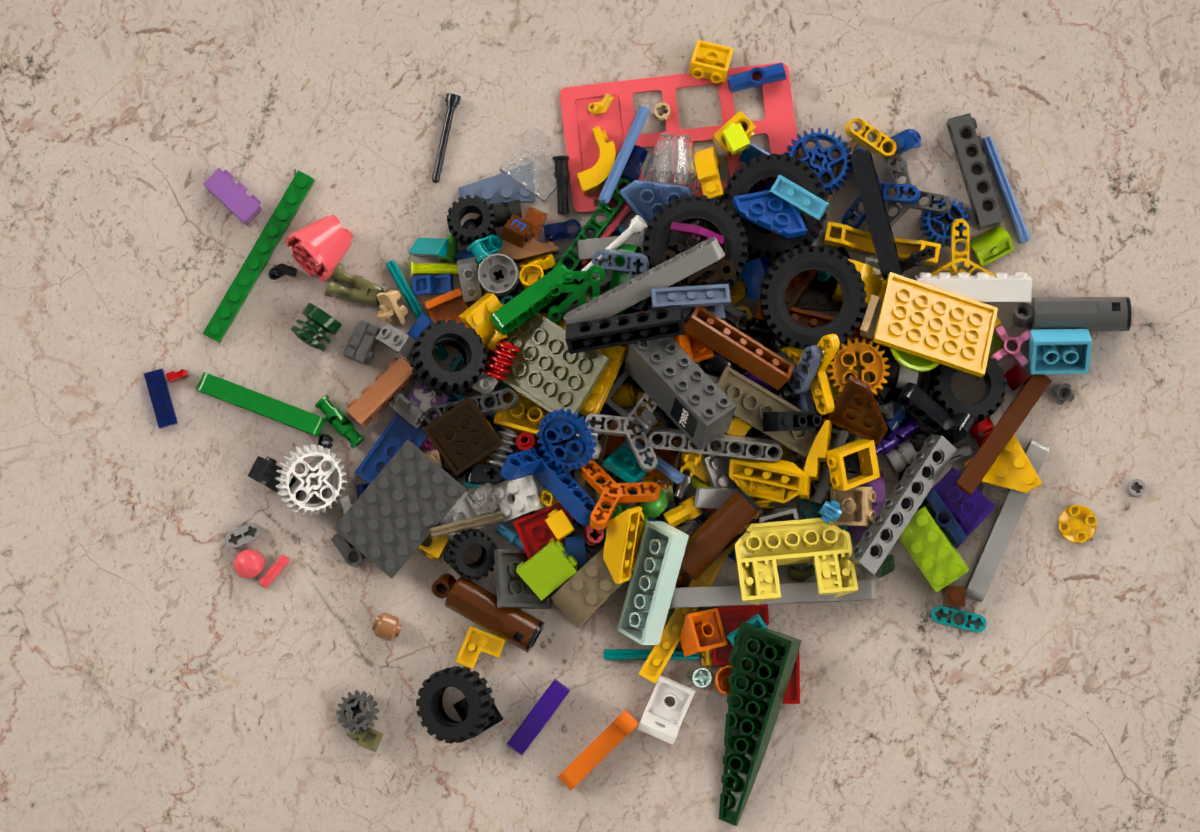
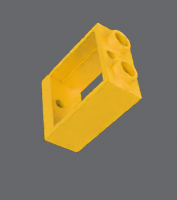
M859 439L826 452L832 489L846 491L880 478L874 440ZM858 451L861 475L847 480L843 457Z

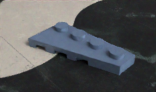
M533 163L459 187V198L466 199V195L474 198V195H476L479 199L484 198L486 203L489 202L490 205L500 202L508 204L509 201L518 199L520 203L536 202Z

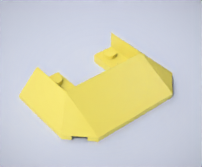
M821 518L751 524L734 545L742 602L759 605L761 601L781 599L777 570L779 565L814 562L819 596L835 594V598L858 591L855 565L849 560L852 554L850 534L835 525L833 521L827 524Z

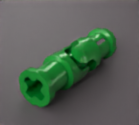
M328 395L321 398L315 404V407L323 412L326 416L325 419L335 428L339 435L345 437L351 444L352 449L362 443L365 437L355 430L354 424L339 407L333 405Z

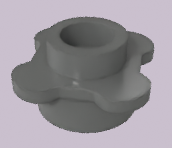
M1065 383L1061 387L1053 388L1052 392L1057 398V404L1062 405L1066 401L1074 400L1070 384Z

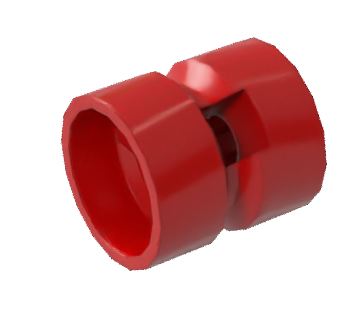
M990 417L977 423L969 431L973 439L978 440L977 445L979 448L995 426Z

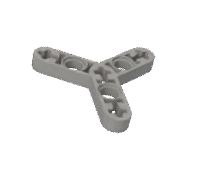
M646 392L628 417L590 414L585 418L584 423L595 419V423L601 424L602 420H605L603 429H600L601 425L597 424L592 428L594 431L591 433L625 436L641 469L648 472L655 469L658 462L657 456L646 434L635 427L634 432L637 436L631 439L634 433L631 429H627L629 423L635 425L634 419L640 417L637 414L638 408L643 407L653 413L658 406L654 401L651 402L650 406L647 404L650 397ZM615 421L618 426L617 429H608L607 422ZM635 441H644L645 448L641 450L637 449L635 447ZM647 450L649 451L646 454L648 460H653L651 466H649V464H644L646 458L643 453H645Z

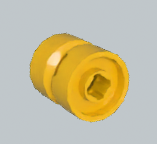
M529 264L521 269L519 279L523 290H526L545 276L539 265Z

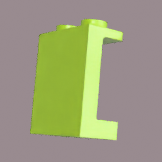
M554 538L525 563L522 561L517 565L516 569L519 576L540 600H543L577 573L578 569L576 559L572 555L568 556L564 551V545L559 540L556 542Z

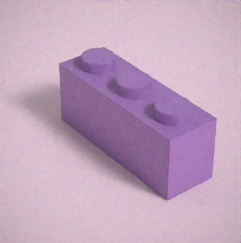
M218 168L203 185L247 226L262 211L259 205L261 202L254 195L250 197L246 193L247 189L240 182L236 184L232 180L234 178L233 175L226 169L222 171Z

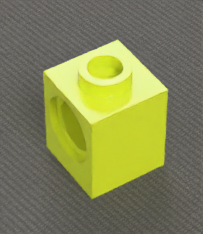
M732 123L724 128L722 136L732 155L750 147V141L741 123L737 125Z

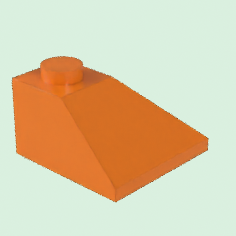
M718 608L685 615L679 638L685 657L728 645Z

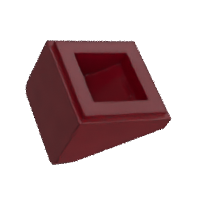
M1015 364L1004 374V377L1007 378V385L1012 391H1015L1030 378L1019 364Z

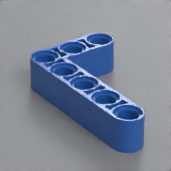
M535 447L507 457L500 470V474L504 479L512 481L534 474L579 524L584 526L590 525L591 513L596 503L565 469H562L561 465L556 467V461L550 463V456L544 457L545 450H540L539 448L541 447Z

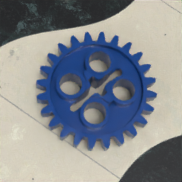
M563 408L559 411L555 409L548 413L537 427L540 431L536 435L541 437L537 442L543 445L539 449L546 451L544 457L550 456V463L556 461V467L562 464L563 470L568 467L571 471L574 468L579 469L585 466L596 452L593 448L597 444L592 442L596 436L591 435L594 429H588L587 426L590 422L584 423V416L578 418L577 411L572 414L571 409L567 411ZM576 434H579V435H580V436H575L573 439H568V438L572 437L573 435H576ZM562 439L565 440V441H562V442L559 443V444H556V445L554 444V443L559 442V441L562 440Z

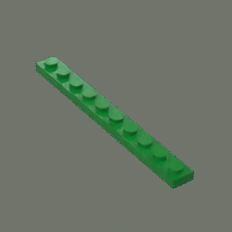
M299 170L297 171L203 332L205 336L218 343L222 342L313 186L315 179Z

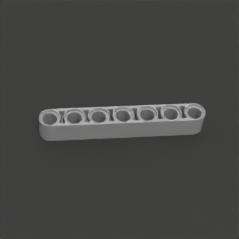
M673 230L668 237L667 244L671 241H676L689 248L686 242L690 237ZM644 233L633 234L624 243L640 246L643 254ZM619 236L578 240L579 260L592 259L598 250L605 249ZM690 240L689 245L695 246L696 241ZM677 246L669 247L672 251L678 248Z
M653 427L648 433L649 443L656 449L764 461H777L782 456V449L779 443L772 439L722 434L715 439L720 442L718 447L713 448L710 446L711 443H709L700 450L697 446L691 445V440L681 429ZM655 434L662 435V439L659 441H653L652 437ZM679 436L682 439L679 443H672V438ZM732 443L739 444V447L735 450L729 448ZM751 445L758 446L755 452L749 451ZM771 447L777 448L774 454H769L768 450Z

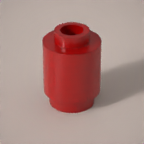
M529 432L521 433L516 439V445L520 451L539 447V443Z

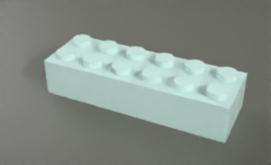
M646 521L617 631L641 645H659L688 542V534L663 521Z

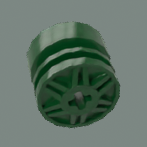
M308 303L302 312L308 320L304 322L297 319L296 322L302 326V329L293 325L291 330L301 341L312 348L324 352L326 347L320 343L321 340L330 344L331 341L325 334L328 332L336 335L342 324L317 306Z

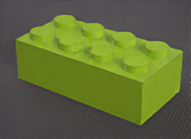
M923 506L917 510L899 539L934 591L938 592L969 572L970 568L941 527L936 523L927 507Z

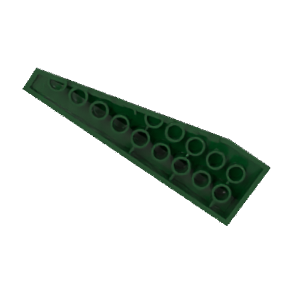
M741 622L730 657V666H733V668H731L728 680L730 684L729 694L731 695H727L728 713H726L724 773L721 779L723 788L720 794L719 819L734 826H737L761 767L802 641L789 635L746 622Z

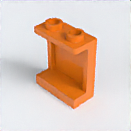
M460 288L424 302L431 320L435 323L438 320L444 319L445 322H448L449 319H453L459 324L462 321L458 316L468 309Z

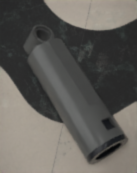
M1129 297L1033 298L1031 305L1021 302L1015 306L1012 321L1015 326L1020 328L1031 324L1032 330L1088 329L1089 331H1129L1132 318L1131 301ZM1020 313H1023V314H1025L1026 316L1023 317V316H1020L1019 314H1020Z

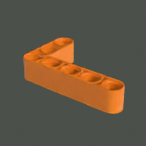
M625 709L558 778L572 791L639 724L637 720Z

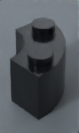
M258 456L247 476L276 492L282 490L276 487V485L280 484V481L275 478L281 477L277 470H282L283 468L277 466V461L268 456L266 459ZM291 474L289 477V488L296 481ZM301 490L296 493V499L298 498Z

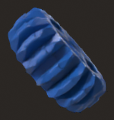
M954 198L951 202L950 210L954 211L958 218L970 219V215H964L968 209H961L963 203L960 202L956 205L957 199ZM933 202V204H937L940 208H942V206H946L945 202ZM921 211L924 217H920L919 222L925 224L920 225V229H926L922 235H929L928 242L932 239L935 240L934 243L941 242V248L945 247L946 242L951 247V236H947V232L951 228L953 221L958 218H953L950 215V211L941 216H935V218H930L932 212ZM944 217L946 219V222H949L946 225V227L944 225V222H941ZM959 223V236H955V238H965V236H962V229H964L965 226H963L962 223ZM931 224L940 229V234L933 230Z

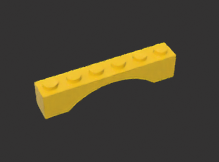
M828 221L823 244L876 255L870 232ZM894 238L900 260H904L915 251L919 252L930 246L933 251L928 254L935 252V256L924 261L923 265L935 267L938 263L941 244L923 240Z

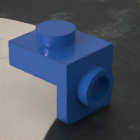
M906 129L890 137L896 144L895 154L901 155L913 148L922 146L920 142L921 136L915 129Z

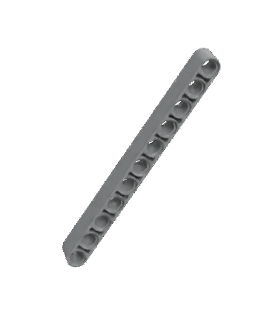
M857 580L858 591L835 598V594L819 596L817 582L780 584L781 599L761 601L759 605L877 600L876 580ZM740 585L688 587L674 589L669 609L756 604L742 602Z

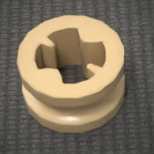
M664 102L656 104L654 107V117L659 121L667 120L670 116V106ZM664 107L665 112L667 111V114L664 113L662 116H660L659 112H657V109L661 110V108Z

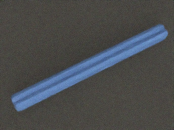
M641 105L598 197L602 204H608L650 113V109L647 106Z
M991 136L982 139V144L1020 243L1028 242L1030 236Z

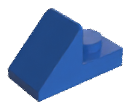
M584 536L565 537L566 553L568 556L572 555L578 562L577 566H584L587 562Z

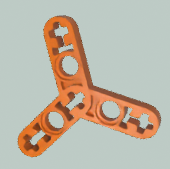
M593 460L580 467V475L601 495L590 517V526L596 530H603L607 527L619 503L652 502L658 500L661 488L655 482L616 483ZM603 479L605 483L600 484L596 480ZM633 490L636 491L637 494L630 495L627 491ZM607 504V505H609L611 508H610V509H604V508L601 507V505Z

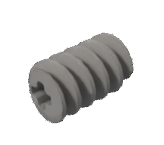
M499 426L503 431H497L504 444L494 450V453L488 454L492 460H485V462L502 468L509 456L508 453H515L511 446H517L514 439H517L519 435L515 431Z

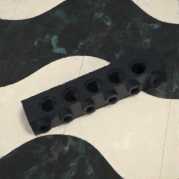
M681 305L566 324L565 340L570 354L685 335V317Z

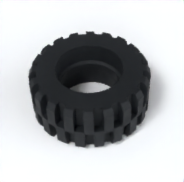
M444 319L438 320L437 323L433 322L422 330L413 344L410 352L412 357L410 359V367H414L412 370L413 376H418L419 380L417 382L421 386L423 384L427 386L426 390L430 393L433 390L436 391L438 396H442L443 393L447 397H453L455 393L456 395H461L465 390L468 391L473 387L486 367L487 355L484 354L486 351L485 344L480 343L482 341L481 336H476L474 334L475 330L472 327H465L466 323L464 322L458 324L453 319H449L448 322H445ZM445 344L456 348L464 359V368L457 372H449L440 368L433 359V347Z
M988 356L986 371L983 376L987 387L986 393L979 402L966 404L958 400L951 389L952 378L960 370L939 364L932 377V398L952 417L964 412L973 417L974 423L981 422L996 412L1004 401L1003 398L1007 392V388H1005L1007 378L1003 375L1005 371L1003 367L998 366L996 358L992 359Z
M448 667L430 675V678L422 683L423 688H420L418 691L420 698L416 700V706H419L417 715L418 717L421 716L423 721L420 723L423 727L426 726L428 728L427 733L429 735L435 734V739L439 741L445 740L446 743H461L476 737L490 724L491 719L489 717L494 714V709L491 708V705L495 704L494 698L490 696L492 689L491 687L487 688V680L485 678L480 679V673L477 671L470 672L471 669L468 667ZM448 687L459 689L468 701V715L463 722L452 720L444 711L442 699Z

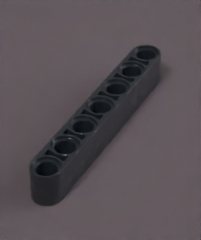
M870 150L851 155V161L882 277L886 280L890 272L903 275Z

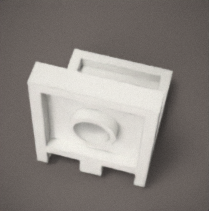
M534 474L512 481L505 480L493 486L500 510L504 516V522L547 508L540 499L542 491H544L543 484Z
M660 675L637 729L673 745L696 690ZM671 696L675 699L676 703L674 705H667L665 698Z

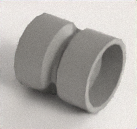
M906 440L898 445L897 450L893 448L884 453V457L891 470L897 475L906 470V465H911L917 452L911 443Z

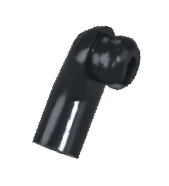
M281 263L270 269L269 278L276 280L284 275L295 278L298 269Z

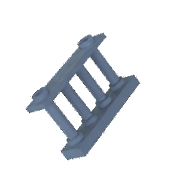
M729 284L651 288L652 304H648L646 307L647 310L681 305L685 319L694 307H703L720 319H725L724 305H730L731 303Z

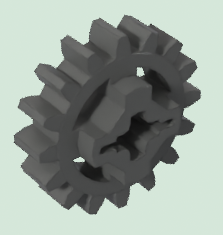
M355 690V695L348 692L347 699L342 697L343 704L338 703L337 705L341 710L336 711V714L341 716L338 721L340 723L344 722L342 727L345 729L349 727L350 732L356 729L357 733H360L362 728L367 732L368 725L374 727L372 721L378 720L375 713L379 712L378 708H374L378 705L376 701H372L374 697L372 695L367 697L365 691L360 695L358 690ZM366 702L370 706V711L366 710L365 708ZM360 709L362 711L361 713H354L355 710ZM346 712L350 714V721L346 718Z

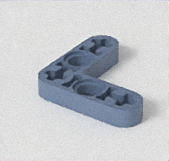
M601 249L592 257V263L601 266L603 269L629 272V280L649 270V260L642 253ZM600 255H602L603 259H609L612 256L611 260H605L603 263H601L600 259H597ZM616 257H623L625 265H618L615 260ZM638 259H640L641 263H644L640 267V272H636L638 270V264L635 262ZM647 298L639 304L636 303L630 307L635 310L642 309L647 303Z
M817 345L806 347L798 366L785 352H774L795 365L790 379L786 382L793 391L798 394L809 391L822 360L820 347Z

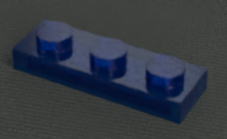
M161 368L144 373L159 429L179 424L164 370Z

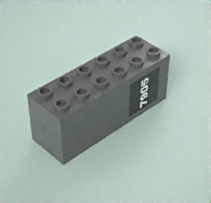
M671 337L629 345L624 370L700 450L729 430L736 405Z

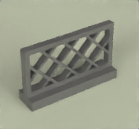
M832 428L831 433L837 434L835 441L830 443V447L833 446L832 449L849 443L851 438L849 432ZM793 452L790 462L795 464L802 460L805 466V458L802 456L797 458L798 454ZM821 462L822 475L819 477V481L811 480V485L813 484L815 488L813 498L804 499L820 507L827 500L832 486L827 462Z

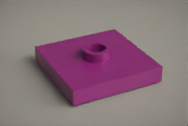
M672 222L670 229L683 235L697 238L698 242L705 241L711 237H716L719 244L724 242V236L701 226Z

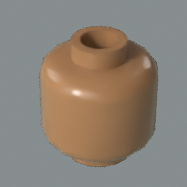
M382 613L380 616L377 615L372 630H374L375 636L391 641L394 636H399L402 626L399 625L398 617Z

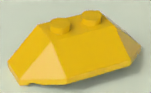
M737 457L730 459L729 477L749 496L786 503L804 491L805 473L793 462L780 459L777 461Z
M640 506L622 512L610 520L606 528L607 534L603 560L614 582L617 584L629 581L632 576L631 572L636 562L645 522L642 507Z

